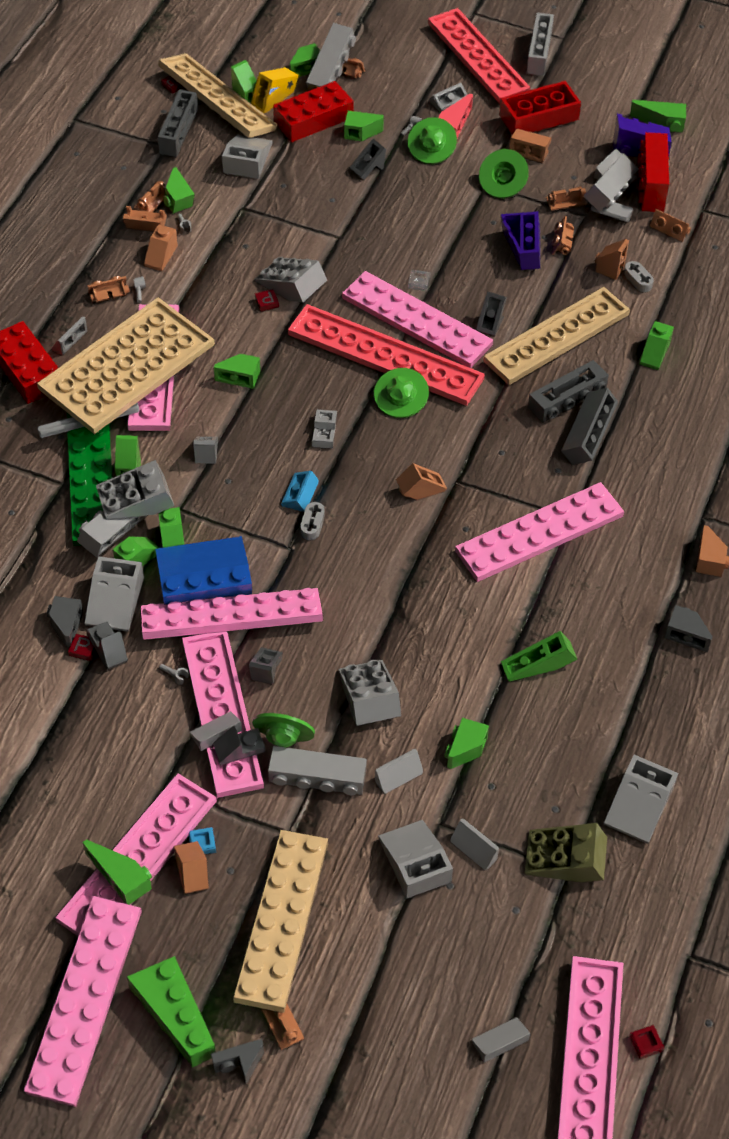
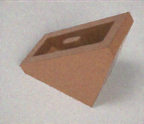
M198 841L174 846L184 894L207 890L209 888L207 859Z

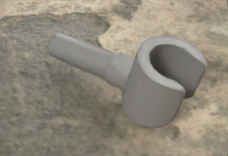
M412 116L409 125L400 133L401 136H405L422 118Z
M178 214L180 232L183 234L184 228H188L191 232V222L184 220L182 214Z
M143 276L134 278L137 303L142 302L141 289L146 288Z
M161 664L159 667L175 677V683L178 685L184 683V679L179 677L180 675L185 678L189 676V672L185 668L173 670L164 664Z

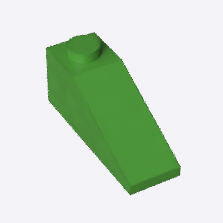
M632 100L630 116L645 123L651 122L669 127L670 131L683 132L686 121V104Z
M559 631L502 660L501 663L510 682L558 670L578 659L570 640Z
M87 839L83 841L85 854L125 904L130 905L152 889L150 881L152 875L145 866L141 867L136 860Z

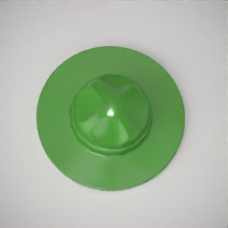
M435 117L419 121L411 129L408 136V147L415 159L425 164H437L445 161L453 154L457 144V136L453 126L446 120Z
M500 149L492 152L484 159L479 170L481 186L489 195L496 198H508L519 193L525 186L529 175L528 165L524 157L511 149Z
M397 368L388 371L380 377L374 389V398L378 408L384 414L394 418H407L415 415L422 410L429 397V388L425 378L417 371L409 368Z
M258 714L252 721L255 729L258 728L259 732L266 735L270 743L279 747H290L296 742L309 741L315 735V730L310 724L284 714Z

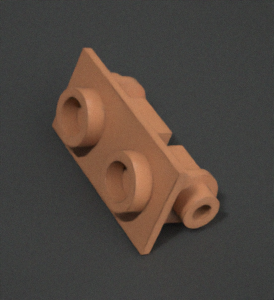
M348 58L342 66V72L343 69H346L344 72L346 76L360 78L362 72L365 73L363 62L356 58Z
M156 181L150 189L151 191H148L142 198H139L137 205L133 209L154 212L164 201L165 183L163 181Z
M582 187L569 189L568 193H566V190L552 191L548 194L546 200L551 211L587 205L584 198L586 189Z
M655 210L650 227L682 242L685 235H688L691 231L690 224L660 210Z
M566 216L561 222H557L554 227L555 237L551 244L553 246V255L556 251L561 252L563 255L571 252L574 227L571 223H566Z
M115 276L108 281H95L88 285V295L90 294L91 302L95 301L98 303L109 300L108 292L112 293L113 298L126 296V293L130 292L128 285H126V276Z
M286 1004L284 1013L261 1008L281 1050L304 1040V1036L288 1004Z

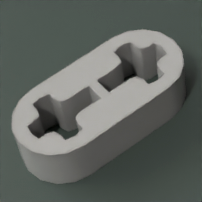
M630 261L626 263L625 277L638 291L649 292L654 282L652 275L639 262Z
M312 502L305 508L301 522V535L306 540H314L320 535L325 518V508L321 503ZM314 511H318V512L316 513V516H315V517H312V514L314 513ZM310 525H313V529L311 531H307L309 530Z

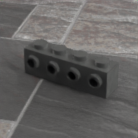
M608 387L588 392L562 448L563 454L572 465L593 461L618 404L617 399Z

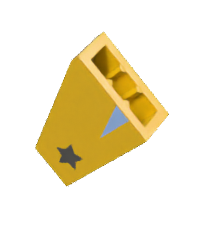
M287 68L259 72L251 104L263 114L267 113L273 108L274 104L283 101L294 92L299 75Z

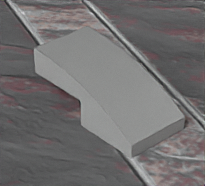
M316 410L312 447L333 449L337 411Z

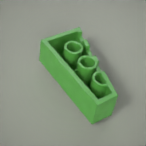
M175 956L127 976L132 993L138 997L148 1013L150 1012L160 1028L166 1032L172 1043L192 1067L212 1059L211 1054L216 1052L215 1044Z

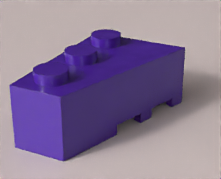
M617 113L613 148L625 156H638L642 152L640 151V141L644 140L645 132L667 133L669 156L672 143L669 127L648 122V124L638 122L636 118H632V120L624 118L622 114Z
M539 212L500 214L502 231L521 270L541 269Z

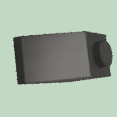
M54 596L53 603L48 605L47 617L50 618L54 631L66 647L70 648L83 615L82 603L79 599Z
M675 605L665 638L708 652L713 636L699 614L689 608Z

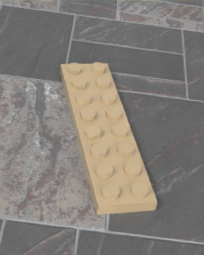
M188 54L159 59L158 66L165 73L173 77L178 83L187 88L188 91L196 92L199 100L221 115L222 118L226 119L246 137L250 138L276 131L277 124Z
M602 287L484 355L483 361L508 385H511L629 315L630 309L605 287Z
M285 830L280 831L234 994V1003L285 1012L328 846L327 838Z

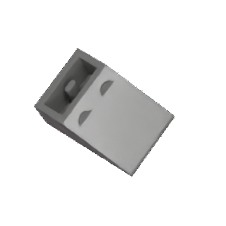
M236 135L227 143L223 152V173L259 179L273 140Z
M278 257L273 260L269 267L260 272L255 281L270 290L273 289L275 293L289 301L304 302L327 281V278L318 260Z
M156 460L96 485L106 519L155 515L175 506L165 476Z
M98 556L92 577L85 626L94 627L108 621L113 630L129 632L144 579L142 562Z
M371 660L359 665L351 664L339 669L348 705L356 726L401 716L399 692L383 660Z
M633 755L604 825L649 844L674 789L678 773Z
M423 820L378 835L406 899L452 882L453 867L443 847Z

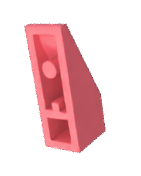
M468 94L446 108L438 117L446 120L453 126L457 138L472 110L473 94Z

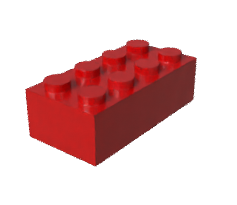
M336 81L274 104L273 120L292 143L345 122L348 111H354V101Z
M562 81L500 98L499 116L512 135L516 129L536 132L579 120L581 101L568 83Z
M645 132L644 140L640 141V151L642 152L638 154L637 165H640L638 167V178H641L638 181V190L641 191L638 195V203H641V211L655 212L657 209L664 212L669 189L668 134Z
M24 321L0 331V367L27 404L46 396L38 389L37 383L57 370L58 366Z

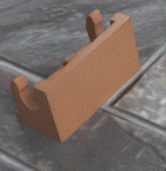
M516 129L511 137L509 149L518 152L526 159L543 163L549 152L547 149L551 143V138Z
M126 206L127 214L123 215L126 228L155 231L158 224L165 226L167 215L164 210L154 213L132 210L131 206Z

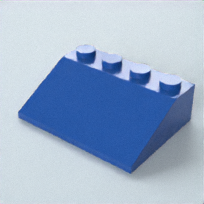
M242 536L155 549L164 605L173 601L187 602L194 599L202 600L216 597L252 595V581Z

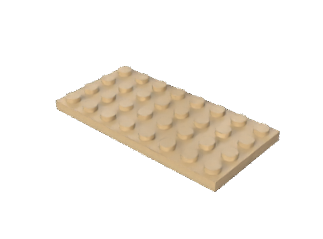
M158 297L38 382L37 386L42 393L95 434L213 347L215 340Z

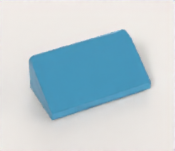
M312 471L294 473L281 503L282 507L305 512V508L310 503L319 483L318 478Z

